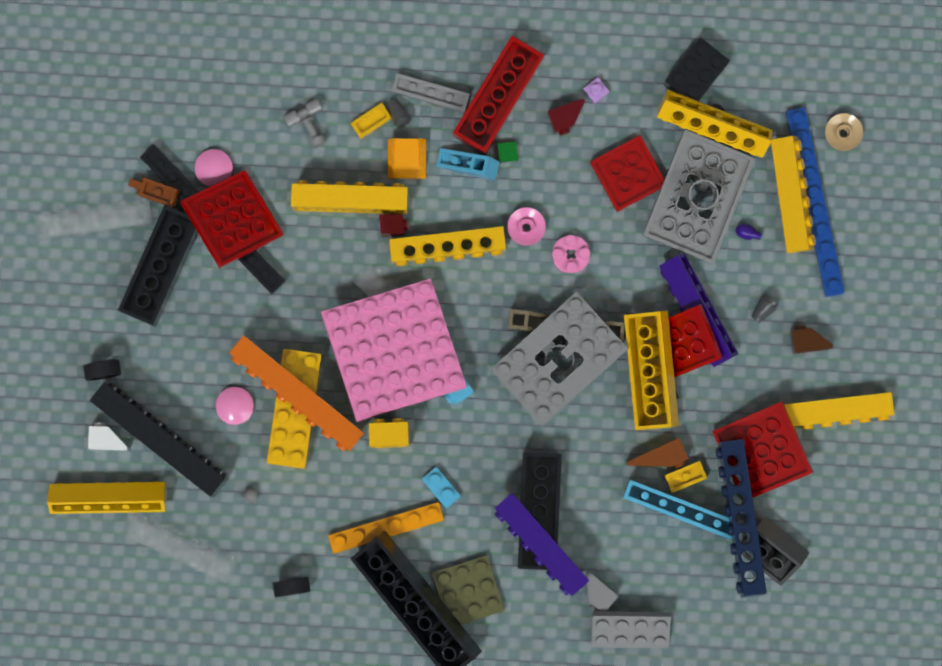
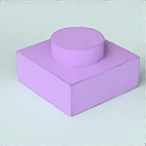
M598 77L583 88V91L594 105L610 93Z

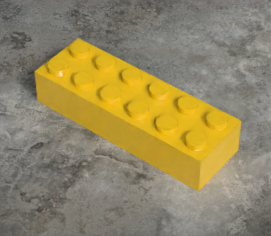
M298 180L291 187V208L293 211L408 215V187H404V184L394 183L391 187L385 186L384 183H373V186H366V183L354 182V185H346V182H335V185H328L326 181H316L315 184H308V181Z
M668 311L624 315L635 430L679 426Z
M283 349L281 366L317 394L323 355ZM276 397L267 464L306 469L312 426L305 421L307 416L303 413L298 415L291 409V403L287 400L283 403Z

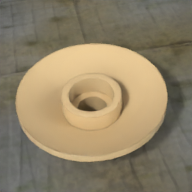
M847 113L837 114L828 121L825 127V137L829 145L834 149L850 151L860 144L863 138V127L855 116ZM840 131H846V136H841Z

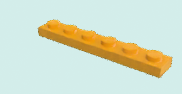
M439 502L331 534L328 535L333 554L368 544L383 531H386L391 537L444 521Z

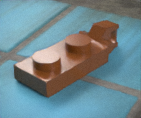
M141 177L140 181L130 178L128 186L138 189L136 193L139 194L138 196L175 208L180 189L145 177Z

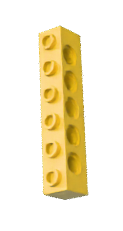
M668 89L658 106L657 118L678 125L683 129L696 132L699 135L712 138L717 142L725 143L735 149L743 150L753 156L763 158L772 142L773 130Z
M503 226L389 239L391 262L396 264V267L406 266L407 262L414 261L415 264H425L426 260L434 259V262H443L445 258L453 257V260H461L467 255H472V258L483 257L484 253H491V256L502 255V251H506ZM483 238H488L491 241V245L484 248L481 246L480 241ZM463 241H471L472 247L469 250L463 249L461 246ZM450 242L453 245L452 251L445 252L442 249L443 244ZM427 244L434 247L433 253L426 254L423 251L424 246ZM413 247L415 249L414 255H405V248Z

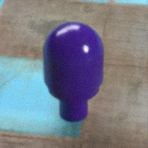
M746 223L739 224L735 230L736 235L745 240H751L752 238L760 240L762 237V233L755 231L752 225Z

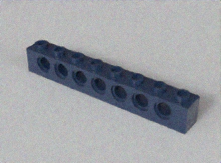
M744 440L720 442L716 448V457L720 459L721 463L718 471L719 477L723 478L724 486H721L722 496L726 497L727 505H724L725 516H729L730 524H727L728 535L732 536L730 551L731 555L735 556L733 571L738 576L736 591L737 594H740L741 598L762 596L767 594ZM727 457H733L736 460V465H729ZM730 476H736L739 479V484L733 485L730 482ZM733 495H739L742 503H734ZM737 514L744 516L745 522L743 524L736 521ZM740 533L747 535V543H742L739 540ZM743 552L750 555V562L742 560L741 555ZM745 572L753 574L754 579L752 582L745 579Z

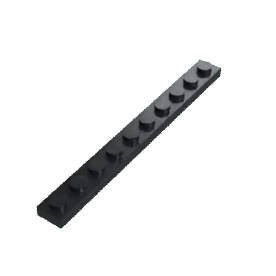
M154 144L140 156L166 185L180 189L178 198L181 201L199 192ZM256 250L238 259L272 295L286 282Z

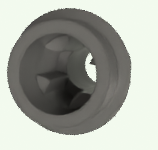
M397 99L387 103L394 125H397L398 128H403L412 121L409 112Z
M766 295L764 298H761L751 317L758 323H761V321L777 310L776 307L779 304Z

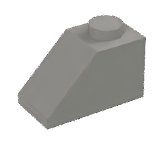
M587 571L585 576L589 580L586 584L588 602L591 603L589 607L593 611H607L618 595Z

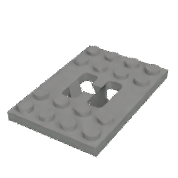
M684 129L642 236L709 264H714L755 158ZM688 175H693L699 179L694 183H685ZM695 184H698L696 190L701 193H705L706 188L711 187L714 199H712L713 202L710 206L701 208L698 202L690 201V194ZM680 197H686L689 204L688 210H683L677 206ZM711 208L712 212L708 219L699 216V211Z
M575 292L490 370L543 427L624 354L628 348L585 300ZM562 335L568 341V345H555L553 340L557 336ZM555 347H564L561 353L566 358L571 355L573 357L572 366L563 373L554 372L558 366L553 360L548 362L547 355ZM541 351L545 353V366H540L535 360L536 355ZM575 352L579 353L584 359L583 363L577 368L574 366ZM551 373L564 375L566 378L561 383H556L551 378Z

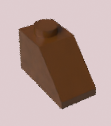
M806 325L795 326L794 330L790 331L793 354L833 349L832 343L812 328H806Z

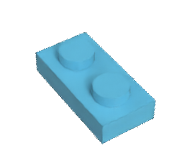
M437 467L422 478L423 482L446 509L461 497Z

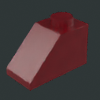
M584 98L547 111L554 135L564 136L571 133L570 130L573 129L584 106Z
M402 214L379 215L382 238L405 235L404 231L408 230L407 219H403Z

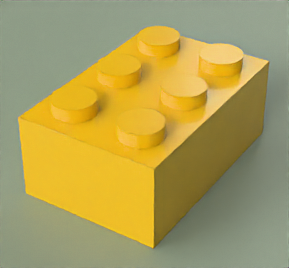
M404 418L392 419V422L386 423L384 419H373V423H369V447H410L409 423L405 422Z

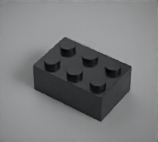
M700 37L663 85L670 91L699 101L728 66L730 60Z

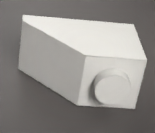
M94 423V426H89L88 449L129 451V446L111 427H107L106 423Z

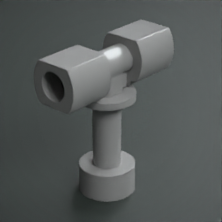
M317 99L305 104V108L298 112L294 110L283 116L288 128L297 123L305 125L312 138L310 144L313 149L326 142L323 134L319 135L311 122L314 119L312 115L322 110Z

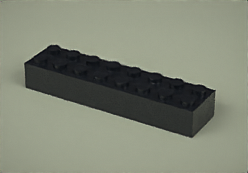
M104 382L89 401L208 496L215 497L229 480L225 477L227 473L217 466L215 468L210 465L212 461L202 454L200 456L195 453L197 449L187 442L185 444L180 441L182 437L172 430L168 432L165 429L167 427L166 424L157 418L153 420L150 417L152 415L151 412L141 406L138 408L135 405L137 401L129 395L125 394L123 396L120 393L122 389L111 382L109 384Z
M383 531L350 558L436 666H466L482 652L386 531Z

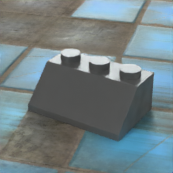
M764 516L756 524L763 571L782 586L802 566L810 552ZM746 536V538L742 541V543H747V541H748V537H747V536ZM742 553V555L745 558H747L749 561L751 560V557L748 553Z

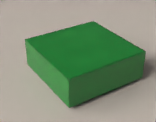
M516 142L497 143L500 163L518 161Z

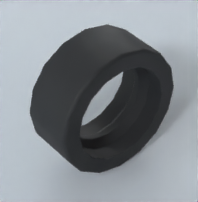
M118 359L83 365L86 381L107 379L122 374Z
M309 577L272 583L275 598L311 592Z

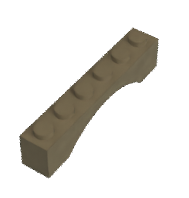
M510 309L508 330L532 332L550 315ZM603 320L623 342L625 323Z

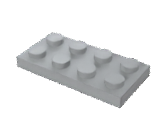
M593 611L591 646L605 648H669L670 612Z

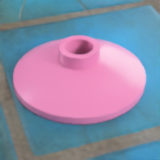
M528 207L520 208L510 216L508 220V233L516 243L529 246L536 244L544 236L546 223L542 214L537 210ZM524 224L530 225L528 231L523 229Z

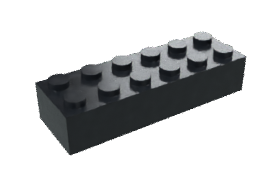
M164 205L118 308L119 312L156 327L198 233L187 214Z
M523 452L520 502L558 544L562 454ZM519 537L517 568L548 570L544 564L541 567L533 559L535 554L531 550L527 552L520 544L522 539Z

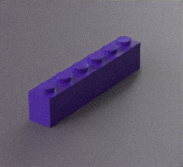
M685 253L677 255L659 266L661 275L667 280L670 292L678 300L681 312L702 304L723 356L722 359L710 363L713 368L738 355L737 349Z
M513 493L494 508L496 510L494 515L501 523L504 520L509 525L508 531L514 537L518 535L522 539L520 544L527 552L531 550L535 554L533 559L540 567L544 564L548 569L546 574L553 581L555 579L561 584L559 588L566 596L568 594L571 596L575 595L589 582L588 578Z

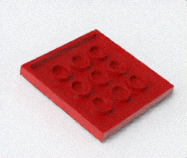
M246 170L180 202L219 269L284 235Z
M783 401L712 431L717 444L724 441L744 440L752 498L814 472ZM727 457V463L735 466L736 460L733 457ZM732 476L735 485H738L739 479L736 476Z

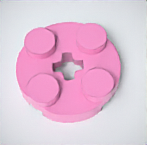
M574 235L560 238L555 243L552 251L554 265L564 273L572 274L582 271L590 259L588 244L582 238ZM574 250L576 258L567 259L568 254L566 251Z

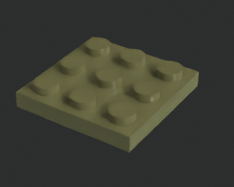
M487 555L432 573L440 599L461 625L505 611Z

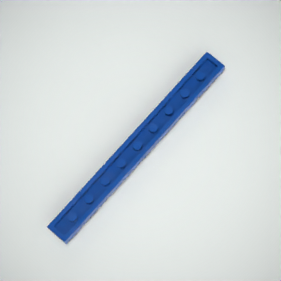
M805 107L789 110L785 113L790 136H797L802 143L800 154L805 163L803 174L808 184L806 195L810 199V207L808 209L809 215L813 219L811 230L816 239L814 248L825 298L841 295L845 292Z

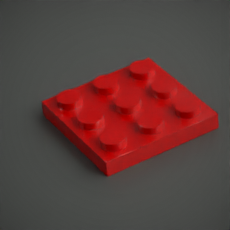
M641 135L590 161V165L616 212L659 191L664 181V177Z
M702 304L669 317L674 378L723 358Z

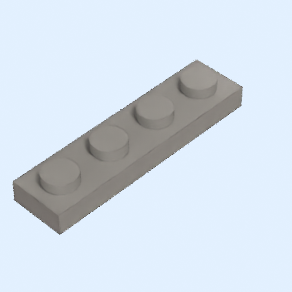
M399 73L396 74L391 91L392 93L465 113L470 97L469 93Z

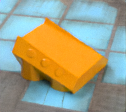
M388 139V179H426V139Z

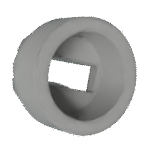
M249 488L243 492L241 498L254 505L258 499V494L255 489Z

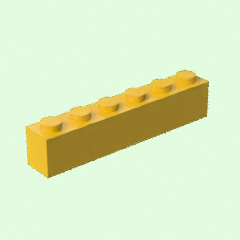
M797 136L772 139L771 146L786 251L793 254L814 250L816 239L811 230L813 219L809 215L808 209L810 207V199L806 195L808 184L803 174L805 163L800 154V151H802L801 140Z
M892 392L784 404L794 427L802 426V430L813 429V425L821 424V428L831 427L834 422H840V425L852 424L851 420L867 423L871 422L870 418L877 417L878 421L890 420L889 416L895 415Z
M165 482L56 483L49 484L47 505L50 514L166 512L167 491Z

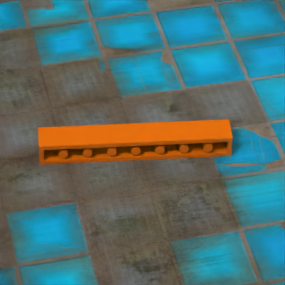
M244 335L229 352L232 355L230 360L238 366L243 364L247 368L246 373L253 378L259 377L262 380L260 384L267 390L271 388L277 392L275 396L283 403L286 400L291 403V409L298 415L303 413L307 416L305 421L313 427L318 425L322 429L320 433L327 439L334 438L337 441L336 446L343 452L346 449L351 451L365 433Z

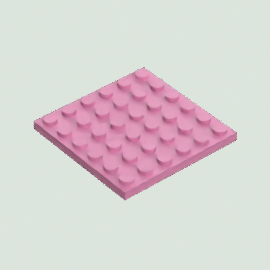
M431 279L321 311L325 329L356 422L467 388Z

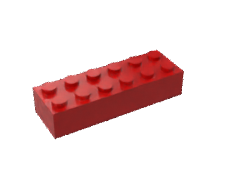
M511 36L453 131V137L481 154L486 155L544 60L545 55Z

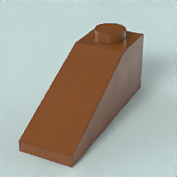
M677 438L626 462V465L647 467L675 466L677 469L685 465V460L689 458L680 438Z

